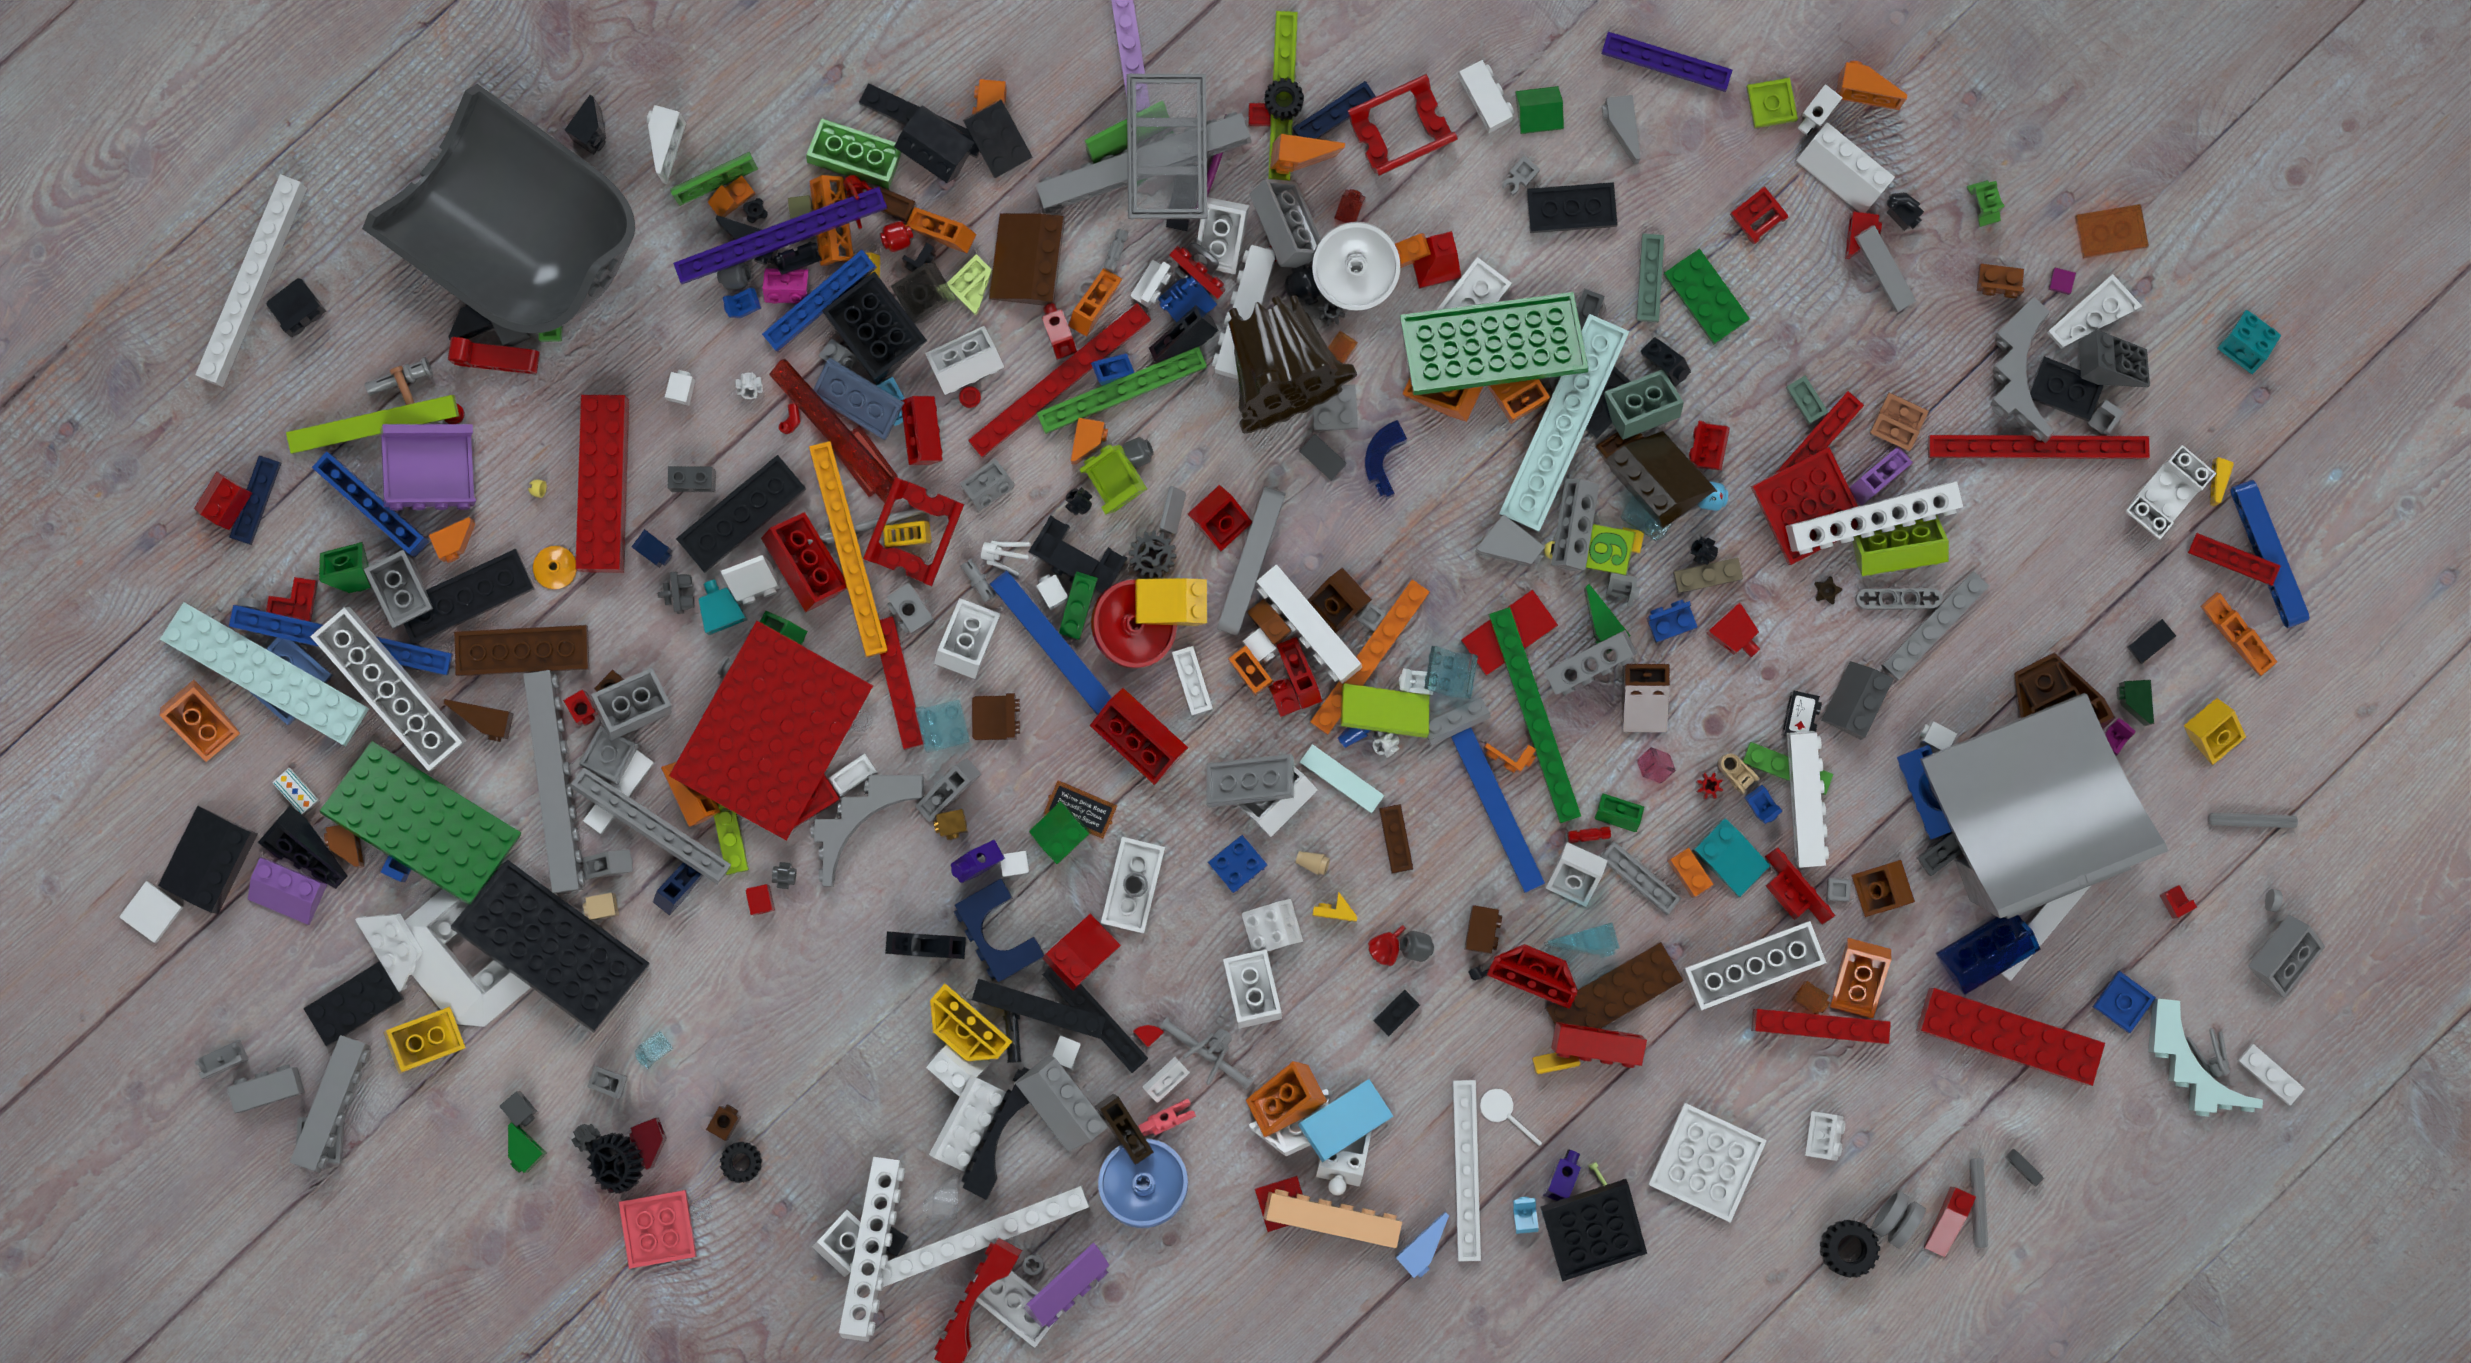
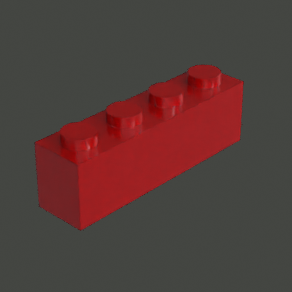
M1556 1022L1551 1048L1557 1053V1056L1563 1058H1570V1055L1579 1056L1578 1059L1583 1061L1599 1059L1604 1064L1613 1065V1062H1619L1624 1067L1634 1068L1635 1065L1642 1066L1647 1039L1638 1034Z

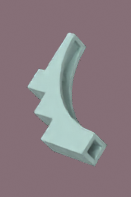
M2155 999L2152 1002L2148 1052L2155 1053V1057L2169 1058L2170 1054L2168 1081L2175 1082V1086L2188 1088L2189 1083H2191L2189 1110L2196 1111L2195 1115L2209 1117L2210 1112L2217 1113V1104H2219L2218 1109L2232 1110L2233 1106H2240L2241 1111L2255 1112V1108L2262 1109L2263 1099L2244 1096L2228 1089L2201 1067L2191 1052L2184 1036L2180 1001Z

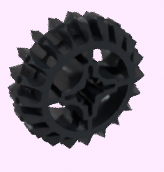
M623 1133L603 1135L592 1144L593 1148L588 1150L591 1154L587 1158L591 1162L587 1167L592 1170L590 1177H595V1184H601V1190L607 1189L608 1193L615 1192L620 1194L627 1192L639 1183V1179L643 1176L641 1171L645 1167L641 1165V1162L644 1160V1158L639 1156L641 1150L635 1148L637 1142L630 1143V1137H624Z

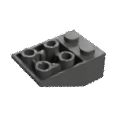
M2097 329L2079 341L2082 379L2097 385L2150 386L2147 349Z

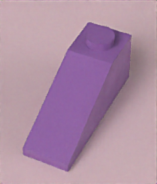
M1898 446L1849 487L1853 497L1862 506L1913 462Z

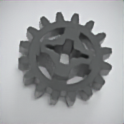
M1153 530L1151 536L1146 531L1144 532V538L1137 536L1138 543H1131L1134 551H1129V555L1134 556L1130 563L1137 564L1134 570L1139 571L1141 569L1142 577L1149 573L1150 579H1153L1154 574L1161 578L1162 571L1168 574L1169 569L1167 567H1174L1175 565L1171 559L1177 558V554L1171 553V551L1176 549L1175 545L1169 546L1172 541L1171 538L1164 540V533L1162 532L1160 536H1156L1155 530ZM1153 541H1158L1164 546L1159 547L1153 544ZM1145 543L1146 548L1144 552L1138 555L1140 547ZM1150 550H1153L1155 553L1158 552L1156 559L1152 560L1151 557H1147L1150 555ZM1168 555L1166 562L1161 566L1160 561L1162 557ZM1148 563L1153 566V569L1146 568L1142 564Z

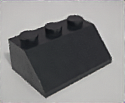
M922 105L903 128L894 148L945 183H949L959 175L976 141Z

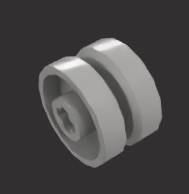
M1897 1190L1883 1205L1871 1229L1880 1237L1888 1234V1242L1899 1249L1910 1239L1919 1226L1926 1208L1915 1201L1909 1204V1196Z

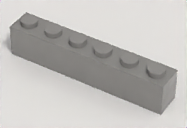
M342 1035L339 1036L290 1163L318 1173L321 1172V1169H325L329 1159L327 1156L329 1149L334 1147L337 1140V1135H335L337 1128L342 1126L345 1120L344 1111L346 1106H349L353 1100V1088L362 1077L361 1068L363 1063H366L370 1057L369 1045Z

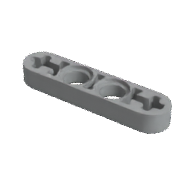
M1933 588L1863 589L1855 596V603L1857 607L1863 610L1935 609L1942 603L1943 598L1940 591ZM1864 593L1867 594L1868 598L1876 597L1875 593H1878V606L1875 605L1876 601H1869L1867 605H1864V601H1860V598L1864 596ZM1889 593L1893 596L1894 600L1891 605H1885L1882 602L1883 594ZM1906 593H1912L1915 596L1916 600L1913 605H1908L1904 602V595ZM1919 593H1922L1921 597H1928L1930 593H1933V597H1937V601L1931 605L1929 600H1923L1921 602L1922 605H1919L1921 599Z

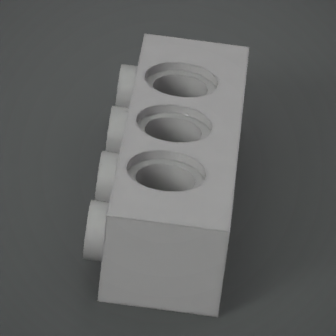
M1565 479L1551 565L1570 571H1585L1599 484L1583 479Z
M1626 630L1545 670L1544 673L1555 694L1557 695L1562 692L1565 696L1575 690V685L1582 683L1585 686L1595 680L1593 676L1599 673L1604 676L1614 671L1613 666L1619 663L1624 666L1634 661L1632 656L1636 655L1637 651ZM1607 649H1612L1616 652L1615 660L1607 658ZM1588 659L1595 660L1597 664L1595 670L1588 668ZM1568 669H1574L1577 672L1576 680L1568 677Z

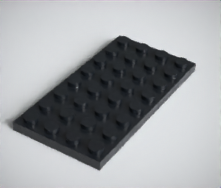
M508 859L482 888L472 903L464 909L451 925L452 930L593 1033L600 1027L650 964Z

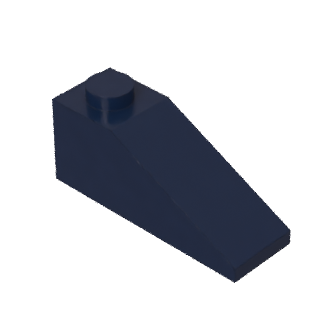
M683 862L656 891L653 903L670 916L684 901L703 875Z

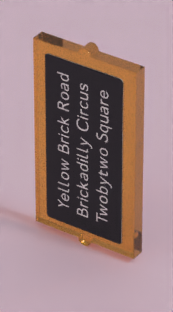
M1058 780L1052 794L1048 796L1049 801L1043 814L1046 815L1062 801L1092 835L1104 839L1109 825L1113 824L1112 818L1118 806Z

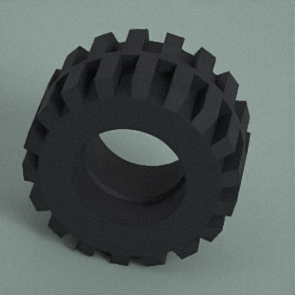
M1853 1220L1837 1221L1835 1225H1830L1827 1228L1828 1231L1826 1233H1823V1241H1820V1246L1822 1247L1820 1254L1824 1258L1823 1262L1831 1271L1845 1277L1857 1278L1861 1277L1860 1275L1862 1274L1866 1275L1869 1273V1269H1873L1876 1266L1874 1263L1880 1257L1878 1256L1880 1246L1877 1243L1879 1240L1873 1234L1874 1231L1868 1228L1867 1225ZM1848 1235L1856 1236L1862 1245L1860 1256L1853 1262L1842 1260L1838 1253L1840 1241Z

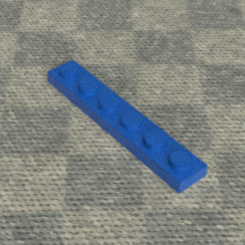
M860 250L762 333V335L773 349L778 352L822 315L824 308L877 268L863 250Z

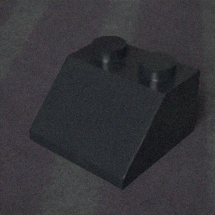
M589 95L565 128V131L572 141L594 155L596 151L599 152L604 147L606 133L602 109L595 98Z

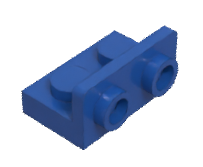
M1679 600L1671 604L1672 608L1663 610V607L1650 611L1651 615L1646 619L1655 643L1698 627L1690 608V601L1684 603L1683 600Z

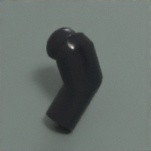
M1904 192L1891 194L1886 202L1887 206L1891 209H1896L1898 205H1905L1913 212L1921 204Z

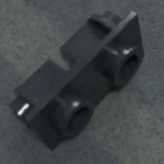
M809 241L807 244L798 246L796 251L790 249L779 252L777 256H774L773 261L781 275L822 261L817 252V243Z

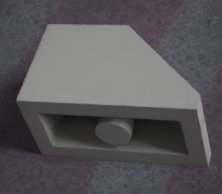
M630 850L608 851L582 858L585 880L633 872Z

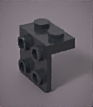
M300 278L294 280L266 303L267 307L280 322V327L290 337L300 334L305 327L317 321L326 312V309Z

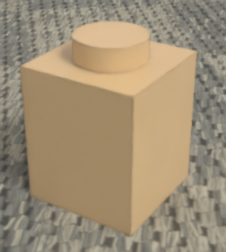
M615 893L585 898L586 903H583L585 916H589V920L619 915Z

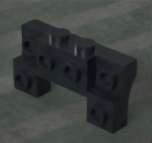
M1050 515L1028 551L1029 554L1051 566L1050 571L1059 576H1062V574L1069 576L1071 583L1074 581L1076 572L1098 578L1095 591L1102 594L1107 588L1112 586L1128 560L1127 557L1121 556L1108 547L1099 562L1064 542L1063 539L1069 531L1070 525L1064 524Z

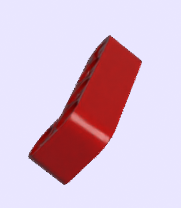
M451 337L448 360L452 364L462 367L537 374L540 352L525 348L473 343L469 339Z

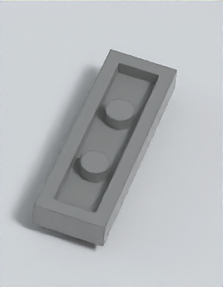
M1482 698L1473 700L1429 721V735L1427 739L1431 746L1491 718L1490 712Z

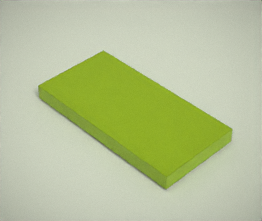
M1344 683L1342 686L1341 726L1427 738L1429 735L1430 695Z

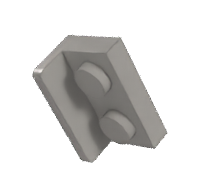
M995 458L959 483L979 511L988 507L993 501L1014 487V483Z

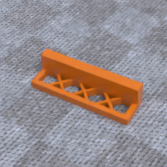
M821 175L809 181L813 211L846 199L842 176ZM830 182L837 183L836 194L831 190ZM849 223L841 226L843 229L842 236L836 232V228L816 235L818 252L822 259L820 266H828L835 262L846 263L853 257ZM840 244L845 249L846 256H839L838 247Z

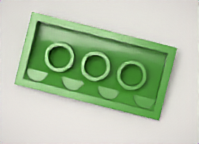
M1162 100L1137 113L1136 118H1169V115ZM1127 119L1085 140L1086 151L1093 164L1101 162V159L1106 156H1115L1127 149ZM1136 127V145L1170 127Z
M821 118L807 151L806 159L809 164L846 176L856 175L861 181L865 180L867 183L889 190L902 152L894 148L896 142Z
M749 151L670 188V191L678 205L681 206L718 189L721 185L724 186L735 181L741 175L745 176L758 170V167Z

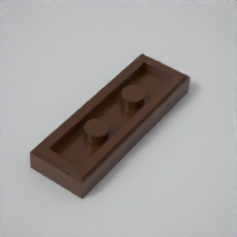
M1401 804L1379 808L1391 874L1413 870Z

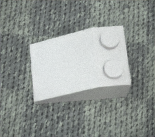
M654 105L653 111L650 110L648 113L647 123L656 174L664 184H667L686 122L680 112Z
M1207 197V219L1200 220L1197 244L1203 246L1218 260L1219 266L1216 271L1236 274L1250 205ZM1196 254L1194 256L1196 263L1201 262L1207 266V260L1203 255Z
M763 555L721 571L735 600L739 604H751L756 601V597L761 595L769 597L776 594L777 589H780L772 564Z
M959 598L937 650L934 664L976 679L998 623L1000 613Z
M1267 949L1223 959L1238 1029L1282 1019Z

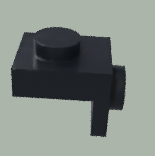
M926 243L915 261L904 255L902 257L903 263H905L904 267L913 273H916V271L923 273L927 265L931 266L936 258L934 247Z

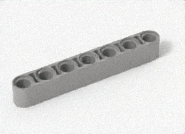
M1264 487L1217 627L1218 630L1236 636L1240 633L1286 493Z

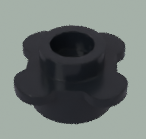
M756 198L744 203L743 210L748 215V222L754 223L757 219H765L768 212L764 210L762 199Z

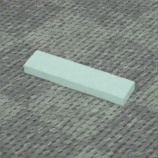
M1313 744L1299 762L1371 814L1384 797L1381 792Z

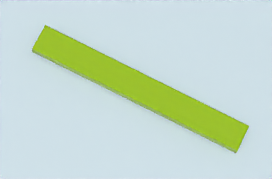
M1276 11L1273 81H1280V78H1284L1286 81L1291 79L1293 83L1295 81L1298 12ZM1281 92L1276 96L1275 100L1279 106L1287 107L1292 103L1293 98L1289 93ZM1271 114L1268 179L1290 181V172L1289 174L1276 173V170L1270 169L1273 142L1280 134L1292 135L1293 117L1291 120L1285 118L1284 121H1281V118L1275 119Z
M448 395L286 432L290 453L294 454L381 434L383 424H427L458 417L459 413L455 395Z

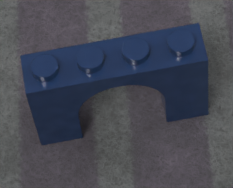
M1002 879L955 904L957 910L953 911L960 923L964 921L968 928L965 930V933L970 942L975 941L978 949L975 951L980 960H986L989 966L986 971L991 980L996 979L998 983L1039 961L1045 955L1035 937L1010 950H997L986 942L983 935V923L986 916L992 910L1013 899Z

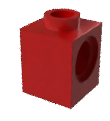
M582 689L563 700L577 724L586 726L596 720L595 716L598 715V712L585 690ZM585 703L587 705V712L579 715L577 711L578 706Z

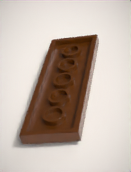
M587 625L454 632L456 676L533 673L546 670H589Z
M1662 942L1578 989L1570 1009L1556 1003L1545 1009L1554 1025H1556V1022L1601 1029L1684 980Z

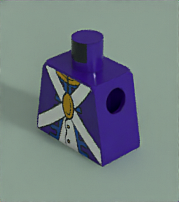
M1568 1149L1564 1159L1560 1158L1556 1162L1543 1196L1555 1201L1570 1197L1581 1169L1580 1166L1576 1165L1580 1156L1579 1153ZM1563 1170L1568 1172V1177L1562 1174Z

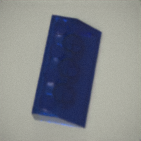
M2016 915L2009 919L1995 917L1938 951L1936 955L1954 984L1966 995L2041 949L2032 929L2019 915Z

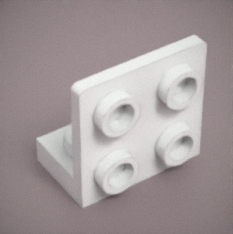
M1291 899L1275 902L1242 913L1252 952L1265 949L1268 952L1303 942Z

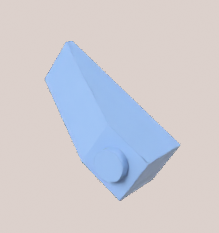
M1443 1212L1395 1256L1413 1278L1417 1275L1421 1278L1429 1271L1428 1265L1433 1259L1449 1217L1446 1212Z

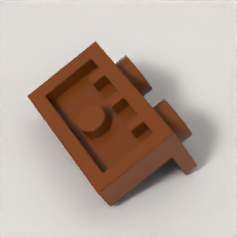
M1980 264L1976 291H1982V294L1987 296H1994L1998 293L2004 294L2006 298H2017L2024 293V287H2022L2024 269Z

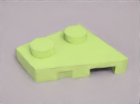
M976 254L945 285L974 315H977L992 269Z

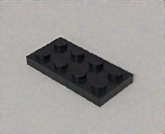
M1614 182L1529 188L1526 190L1530 233L1617 227L1618 225Z
M379 961L303 1009L325 1046H329L336 1042L340 1035L346 1036L404 1000L401 992H398Z

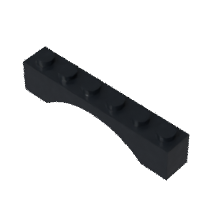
M1024 1067L1022 1070L1018 1069L1012 1081L1016 1082L1030 1069ZM1016 1084L1012 1091L1008 1089L1002 1100L1005 1102L1002 1111L999 1109L996 1111L992 1119L995 1124L992 1130L987 1129L982 1139L985 1143L982 1150H976L971 1160L974 1162L971 1171L966 1170L961 1180L964 1182L962 1188L985 1200L988 1199L998 1180L995 1155L1001 1133L1016 1112L1030 1103Z

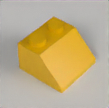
M2218 698L2213 700L2184 725L2189 739L2212 765L2246 738L2235 710Z

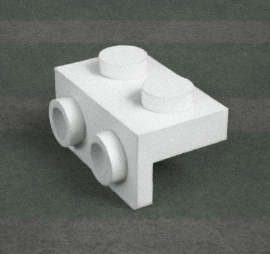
M1152 260L1131 293V298L1148 308L1151 303L1155 304L1161 294V287L1163 284L1167 285L1172 277L1171 266L1164 261L1160 264Z

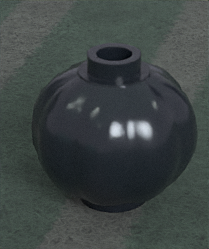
M1307 263L1297 268H1292V274L1288 275L1285 281L1287 295L1289 297L1296 295L1299 302H1305L1306 306L1318 302L1317 298L1321 295V292L1315 283L1312 267L1309 268Z

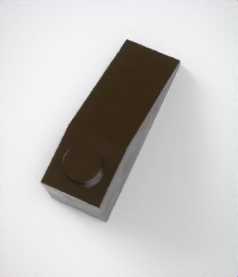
M1112 1094L1095 1106L1135 1165L1154 1153L1119 1096Z

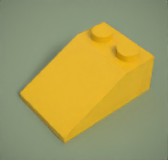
M1207 579L1135 580L1136 624L1199 626L1207 623Z
M450 1007L383 1032L399 1074L466 1048Z

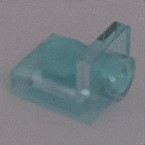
M659 1031L637 1047L635 1050L636 1058L641 1065H645L649 1069L656 1061L672 1051L673 1047L661 1031Z

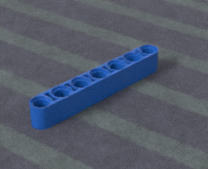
M2250 480L2231 487V496L2255 556L2281 565L2273 586L2268 585V588L2284 626L2291 628L2309 621L2310 617L2256 482Z

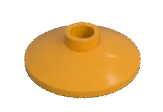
M546 547L535 557L533 563L534 576L542 586L548 589L564 588L576 576V559L564 547ZM552 563L557 564V568L555 570L550 569V565Z

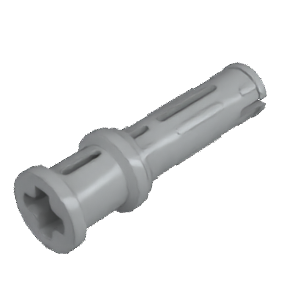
M423 357L417 363L405 364L403 366L402 373L406 382L409 383L416 382V379L433 375L432 368L426 357ZM390 373L373 381L366 382L365 388L369 396H372L398 384L394 375Z

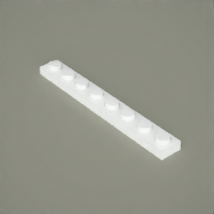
M1476 1080L1453 1081L1458 1261H1481Z

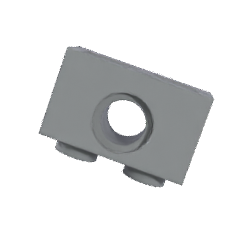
M909 582L887 596L890 601L887 603V606L893 615L898 613L902 619L899 624L905 633L910 631L912 635H915L935 622ZM907 605L915 607L914 613L910 616H906L903 613Z

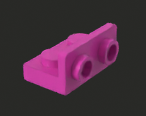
M765 268L762 288L764 302L798 304L808 295L809 270L797 269L781 275L778 269Z

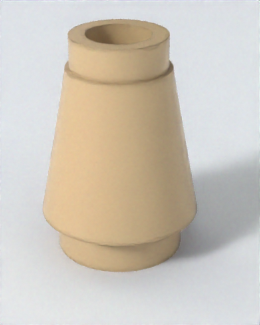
M1299 851L1296 858V864L1317 875H1325L1330 863V858L1326 857L1325 854Z

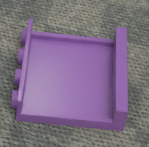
M383 424L381 427L384 507H390V510H402L403 507H412L413 510H424L426 507H435L436 510H446L448 507L467 510L474 506L476 498H474L471 442L473 425Z

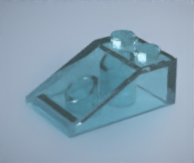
M1613 923L1544 942L1546 947L1588 955L1599 954L1600 958L1616 954L1615 950L1620 948Z

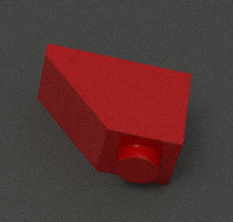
M1853 211L1849 218L1845 259H1850L1861 251L1854 238L1871 226H1875L1879 234L1881 233L1882 222H1879V215Z

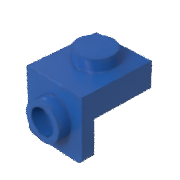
M755 288L746 289L734 296L723 297L724 310L730 318H743L761 309Z
M1763 785L1744 797L1755 816L1764 824L1774 821L1782 813V809L1775 804Z

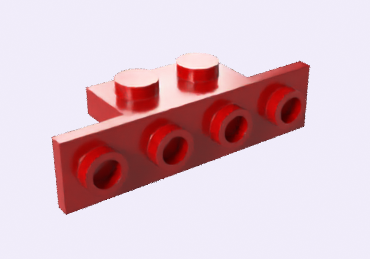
M1777 847L1765 856L1779 873L1766 887L1794 920L1807 909L1813 913L1822 925L1835 916L1830 906L1821 899L1816 890L1804 879L1801 872L1788 860L1784 852Z

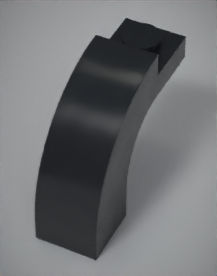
M887 931L885 954L965 959L966 937Z

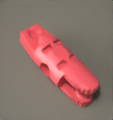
M1185 1099L1157 1114L1147 1117L1148 1121L1138 1125V1128L1144 1137L1153 1133L1158 1135L1196 1117L1194 1111H1188L1177 1116V1112L1191 1105L1189 1099Z

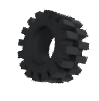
M1280 78V81L1275 80L1272 85L1268 86L1264 102L1265 108L1270 115H1273V118H1281V121H1284L1285 118L1291 120L1293 116L1296 117L1299 111L1301 112L1304 94L1302 93V88L1298 87L1297 82L1294 81L1293 83L1291 79L1286 81L1284 78ZM1281 92H1287L1293 98L1292 103L1287 107H1281L1276 103V96Z
M737 1142L729 1145L723 1151L722 1158H720V1168L724 1172L723 1175L735 1183H744L752 1180L758 1175L762 1167L760 1151H757V1148L748 1142ZM740 1153L745 1154L750 1162L748 1168L744 1171H738L733 1166V1158Z

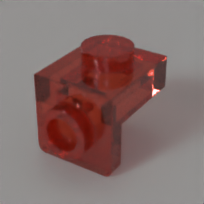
M1346 189L1334 219L1344 223L1357 222L1366 197L1358 190Z

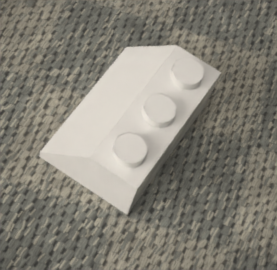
M985 326L925 353L945 395L955 392L967 384L975 383L980 378L994 374L999 369L1004 368Z
M1294 766V798L1237 805L1261 829L1272 837L1317 791V788Z

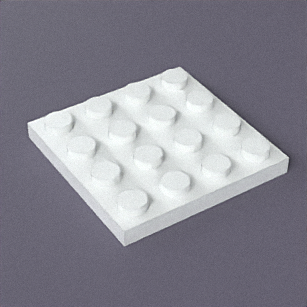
M1683 1103L1648 1185L1731 1223L1767 1140L1689 1104Z

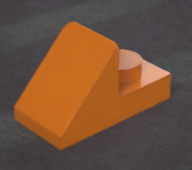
M741 175L725 188L721 185L709 199L708 204L718 216L726 217L753 197L755 192Z

